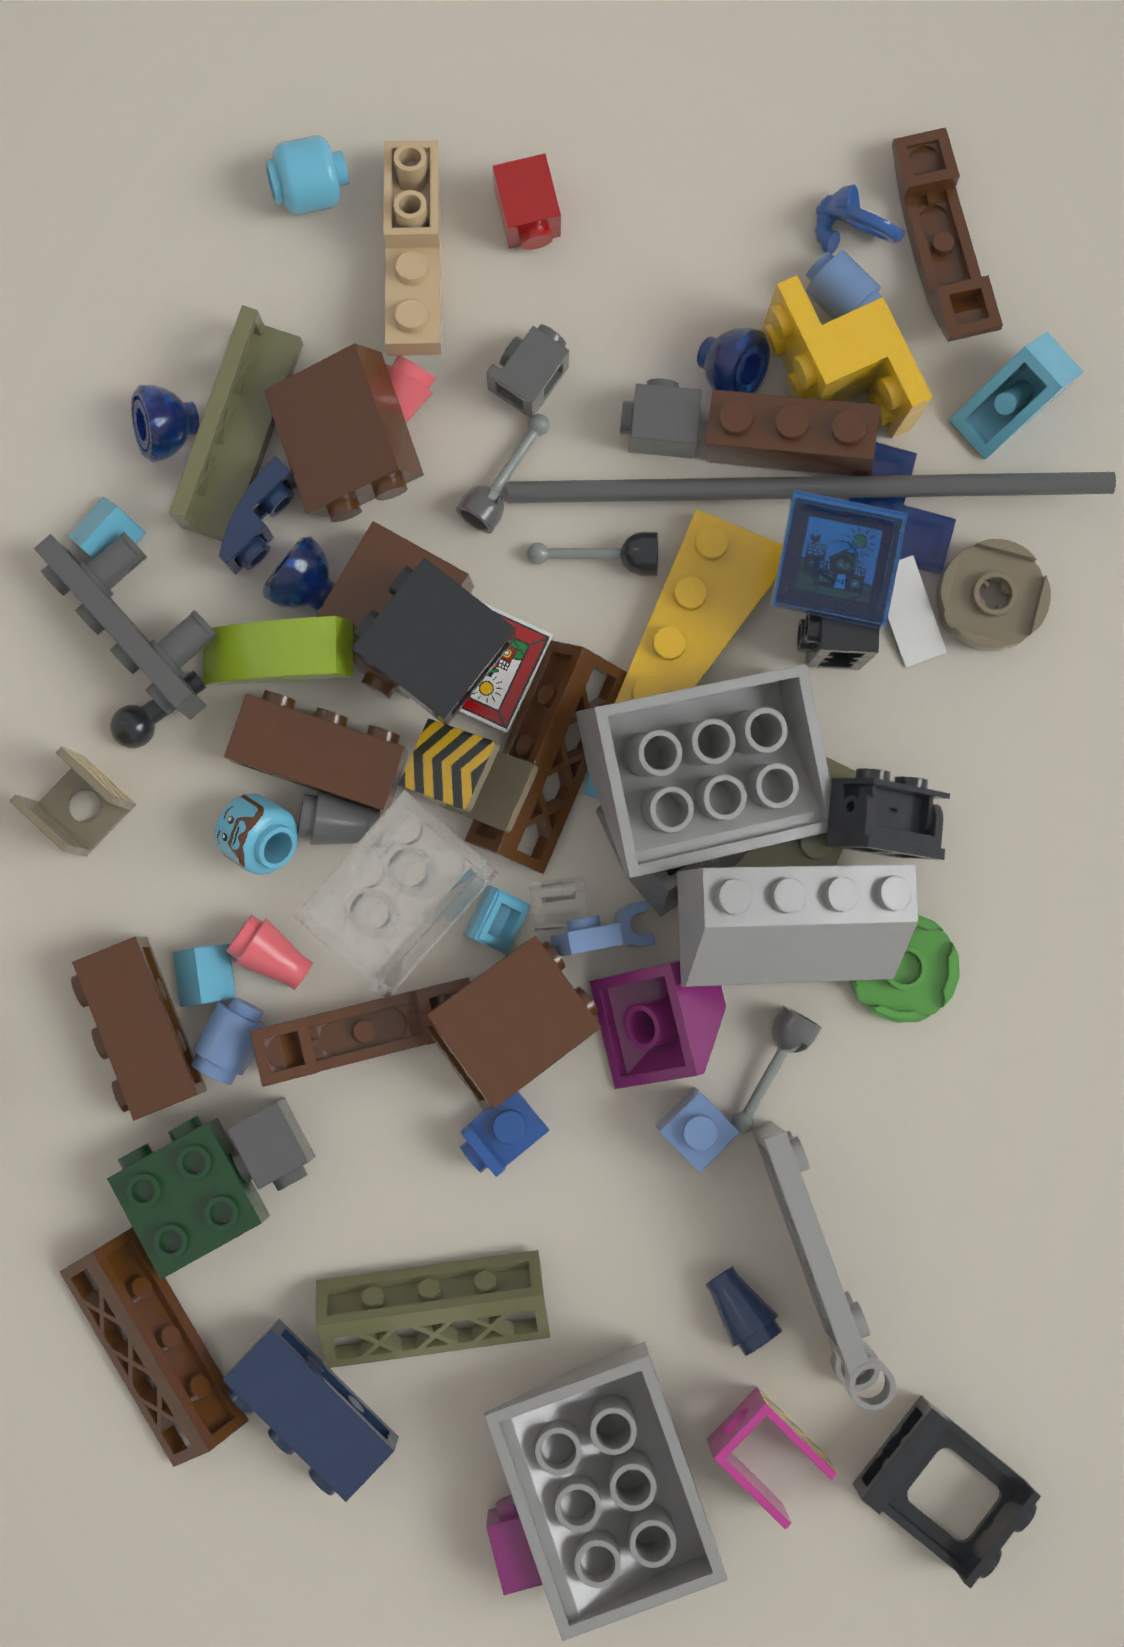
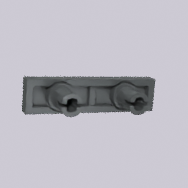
M125 532L121 533L116 540L88 564L84 561L80 563L51 534L34 548L48 564L40 571L44 577L63 596L70 590L82 602L75 610L76 613L97 635L106 630L113 637L117 644L110 651L130 673L134 674L139 669L144 672L152 681V684L145 690L167 714L176 708L191 720L207 706L181 677L184 673L181 667L218 636L216 632L193 610L190 615L158 643L154 639L149 641L111 598L114 594L111 589L142 561L148 558Z

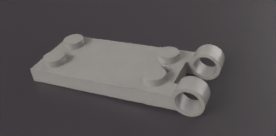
M773 1122L751 1129L832 1351V1370L839 1381L845 1386L852 1400L859 1407L868 1411L881 1410L893 1400L896 1393V1381L891 1371L878 1359V1356L871 1347L862 1341V1338L870 1336V1331L859 1303L853 1302L849 1292H844L820 1227L801 1172L810 1169L798 1136L793 1137L790 1131H784ZM841 1362L846 1371L845 1376L841 1372ZM867 1370V1372L864 1375L858 1377L860 1373ZM880 1371L884 1373L885 1384L878 1395L872 1398H864L856 1394L855 1390H864L871 1387L878 1379Z

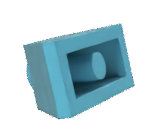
M1046 332L1024 346L949 420L984 459H987L1045 409L1084 371L1056 340Z

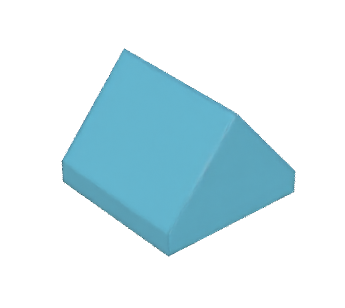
M103 496L71 532L68 538L94 559L116 540L121 533L125 532L137 544L146 532L118 506Z
M486 884L463 934L504 954H508L531 905L494 886Z
M229 944L196 947L173 952L180 1007L231 1000L233 997H236L231 955L226 952Z

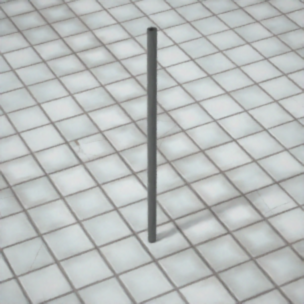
M1115 472L508 481L507 498L508 503L791 499L792 495L809 499L1114 494L1116 476Z

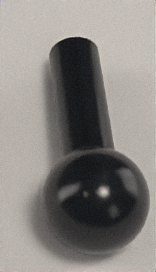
M194 670L183 677L196 694L207 688ZM153 699L142 707L138 705L124 706L118 709L111 719V734L115 741L123 747L130 749L140 748L152 739L155 732V724L169 714Z

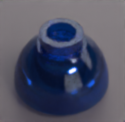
M735 328L722 333L717 338L713 336L707 337L698 350L697 364L700 368L705 369L706 379L712 390L755 393L766 375L770 359V348L767 337L761 330Z
M151 384L138 385L133 392L131 400L133 429L142 455L150 462L162 461L173 456L183 447L189 435L197 434L200 423L198 411L193 401L183 402L173 392Z
M311 536L299 539L264 584L262 589L263 597L282 607L297 608L310 605L315 610H319L335 585L329 579V564L320 545Z

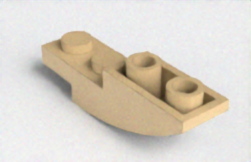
M438 140L384 141L383 236L385 243L386 355H441V319H443L442 241Z

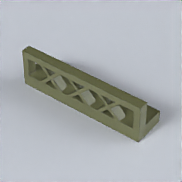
M244 305L241 306L169 514L181 528L219 541L223 540L228 523L237 504L259 473L275 427V421L264 390L293 375L303 346L301 337L264 325L258 310Z
M539 1250L317 1280L316 1330L327 1369L550 1338ZM535 1311L536 1319L515 1322L506 1319L510 1314ZM464 1320L476 1323L471 1328L455 1329L450 1326L453 1322ZM406 1328L420 1331L417 1335L406 1337L394 1334L395 1331ZM357 1336L364 1339L361 1343L336 1346L335 1338Z

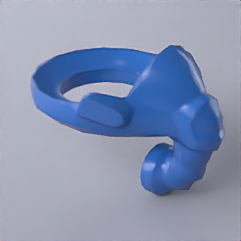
M855 184L844 186L833 195H827L821 200L820 205L816 209L817 225L815 233L817 242L821 244L822 250L825 253L828 251L831 254L834 253L840 243V233L831 229L836 220L891 243L900 242L905 234V231L897 225L861 209L859 192Z

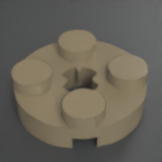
M987 539L976 543L974 546L965 548L947 564L938 582L936 598L940 611L939 620L942 627L962 643L978 650L999 651L1021 643L1041 626L1050 606V584L1047 576L1043 577L1041 569L1034 562L1037 559L1025 547L1003 539ZM988 581L1000 584L999 593L1007 596L1005 606L1002 607L998 603L995 609L987 607L985 600L980 597V587L982 586L984 589H987L989 587Z

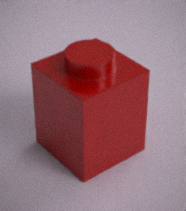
M546 153L493 165L494 191L508 248L521 246L525 250H534L550 244L553 238L561 237V213Z

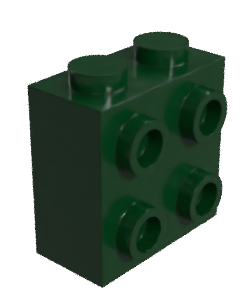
M198 1116L184 1122L167 1132L172 1143L155 1152L152 1151L149 1143L118 1159L123 1170L107 1178L160 1280L262 1224L270 1216L252 1181L246 1182L236 1169L231 1156V1152L235 1149L218 1118L204 1125Z

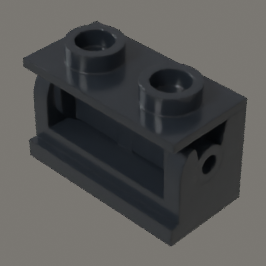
M860 768L856 769V778H832L826 846L900 859L944 860L945 849L941 848L943 811L940 805L933 804V800L950 799V793L927 789L928 780L924 778L899 776L894 777V782L890 781L891 772L879 769Z

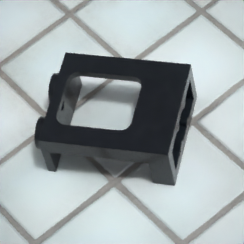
M920 1395L852 1483L862 1501L878 1514H881L883 1511L953 1568L963 1583L970 1589L979 1577L986 1578L994 1571L1002 1556L1001 1548L1014 1531L1019 1533L1030 1524L1037 1510L1036 1503L1041 1497L1026 1479L922 1395ZM943 1448H950L999 1489L997 1501L971 1535L964 1540H958L913 1505L907 1497L909 1488L935 1454Z

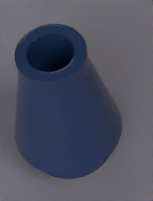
M733 1266L705 1284L713 1297L732 1347L738 1345L745 1356L756 1351L782 1332V1329L775 1320L779 1315L739 1276Z

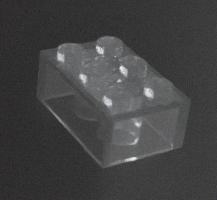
M404 790L292 918L373 992L389 998L496 877L498 872Z

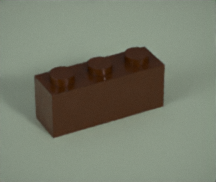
M712 390L705 443L709 463L846 476H872L880 404Z
M264 690L262 698L249 694L245 695L224 755L226 759L235 764L389 814L409 755L407 748L398 744L400 735L373 725H369L366 733L345 727L348 721L347 717L317 707L314 716L294 710L296 702L294 699L272 691Z
M135 936L72 962L77 974L71 977L73 991L80 1005L84 1008L89 1006L97 1026L91 1030L92 1039L100 1057L103 1060L110 1059L117 1077L116 1080L112 1081V1090L123 1112L130 1111L132 1119L135 1121L207 1091L201 1073L191 1065L194 1060L193 1052L148 937Z

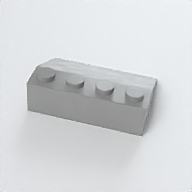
M807 664L576 712L587 768L626 878L638 877L827 832L831 782Z
M645 1341L592 1360L484 1413L562 1641L728 1580L720 1552Z

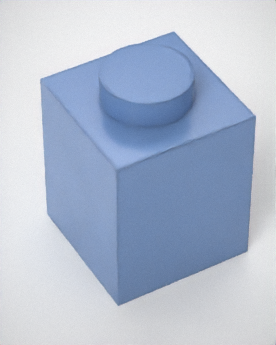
M696 1087L656 1125L659 1132L699 1173L740 1134Z

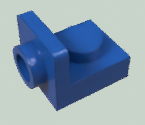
M518 1091L497 1108L483 1111L463 1127L461 1134L466 1142L460 1148L480 1173L489 1168L497 1177L506 1169L508 1164L545 1135L549 1128Z

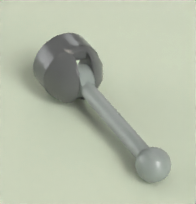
M535 414L529 419L528 432L490 487L479 485L471 488L457 505L456 512L474 528L491 534L500 522L504 511V504L499 492L536 438L548 432L550 423L545 415Z
M784 1005L777 1014L772 1028L773 1039L777 1043L778 1049L742 1112L736 1113L732 1118L731 1124L740 1134H746L753 1128L754 1121L752 1116L787 1054L807 1050L815 1041L822 1028L814 1021Z

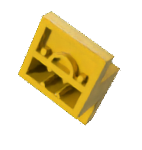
M798 275L776 285L764 320L765 326L761 328V332L770 354L773 357L780 355L788 372L785 375V382L790 396L847 401L868 391L870 396L867 397V403L880 404L878 426L885 425L891 439L911 430L933 397L884 298L881 297L822 325Z

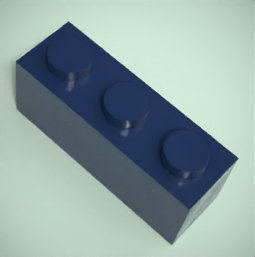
M280 1319L242 1356L223 1379L230 1387L227 1393L233 1403L246 1414L251 1415L255 1412L270 1427L268 1435L276 1446L288 1455H292L295 1452L311 1467L308 1473L313 1482L328 1495H333L336 1492L347 1502L395 1451L399 1436L330 1368L327 1369L326 1364Z

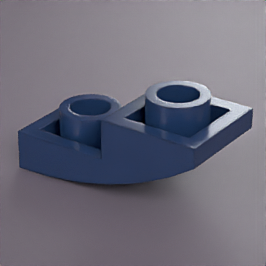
M276 456L272 458L249 485L237 504L225 531L219 557L235 575L243 567L246 570L254 568L266 557L270 551L268 543L274 536L262 519L267 514L273 517L282 512L294 497L292 490L297 486L294 476Z

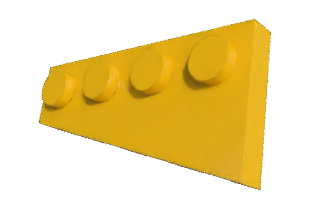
M696 509L615 703L696 687L774 583L782 544Z

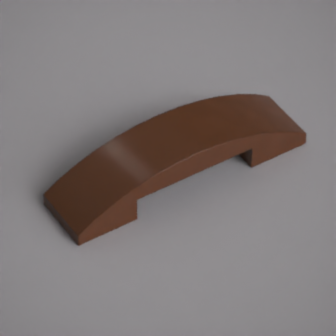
M946 127L893 139L892 150L897 185L914 260L929 305L947 342L1001 330L1003 323L989 275L981 276L957 193L956 185L960 174Z
M469 977L250 1030V1038L262 1087L371 1058L434 1044L435 1042L418 1019L470 982Z

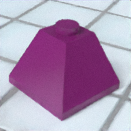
M680 959L589 981L593 1000L598 1009V1021L602 1027L601 1033L615 1089L693 1077L705 1073L726 1010L721 985L681 987Z

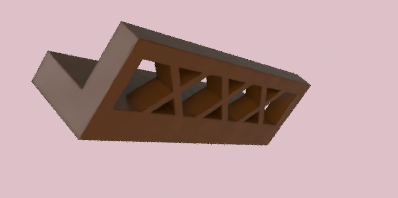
M551 640L502 751L504 754L536 765L538 767L537 775L510 832L507 833L473 820L464 840L465 842L544 874L588 770L581 738L577 748L567 752L564 740L569 725L578 721L577 711L615 703L627 675L626 671L585 647ZM594 669L605 675L606 679L598 698L589 702L586 685ZM557 772L560 788L554 799L545 802L542 789L547 777ZM536 823L539 838L531 856L518 851L517 848L525 829Z
M133 1227L60 1271L61 1276L173 1467L210 1452L249 1421L246 1414L228 1396L227 1390L230 1387L223 1381V1375L166 1278L160 1280ZM88 1269L99 1288V1293L94 1290L83 1270ZM117 1324L122 1327L128 1342L121 1336L117 1329ZM145 1373L151 1377L157 1387V1391L151 1387L145 1377ZM174 1423L180 1426L190 1444L185 1445Z

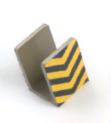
M428 718L398 785L447 810L508 833L516 822L537 775L538 767L530 762L499 752L500 746L493 740L449 725L445 726L443 723Z
M61 746L55 753L71 769L40 801L15 794L10 799V803L60 850L87 857L136 804L85 756ZM83 790L94 792L100 800V811L89 822H79L74 819L69 808L72 797Z

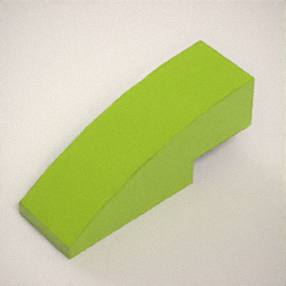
M338 616L268 620L214 627L212 629L218 636L203 648V684L304 682L310 681V679L353 677V621Z

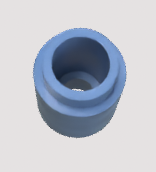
M845 250L839 252L836 256H833L829 251L826 252L812 265L806 274V277L811 281L806 288V293L833 320L883 297L879 293L881 286Z
M233 997L230 1005L219 1001L193 1048V1051L197 1054L191 1065L206 1076L221 1083L231 1085L237 1074H244L254 1055L249 1031L267 1026L260 1021L264 1012L237 997Z

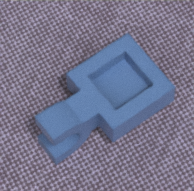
M647 900L621 907L615 914L613 924L601 926L599 915L566 921L568 932L550 936L551 944L560 956L619 945H626L628 947L655 944L653 933L638 935L631 928V919L634 915L649 911Z

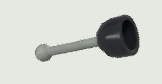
M638 532L630 536L621 548H547L542 543H533L527 550V557L533 564H542L547 559H620L624 567L631 573L639 576H658V532Z

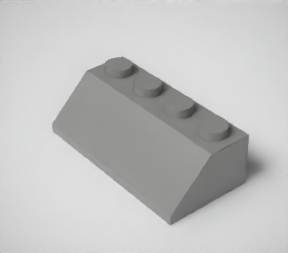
M916 864L728 867L677 871L681 987L894 979L918 923Z

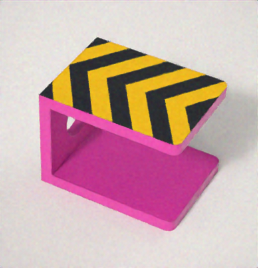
M756 1387L707 1438V1442L713 1459L786 1530L792 1522L784 1504L732 1451L767 1416L830 1480H833L838 1473L828 1456L763 1391Z

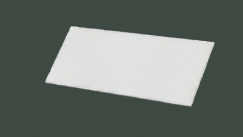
M914 556L896 561L886 613L905 668L943 655L947 651Z

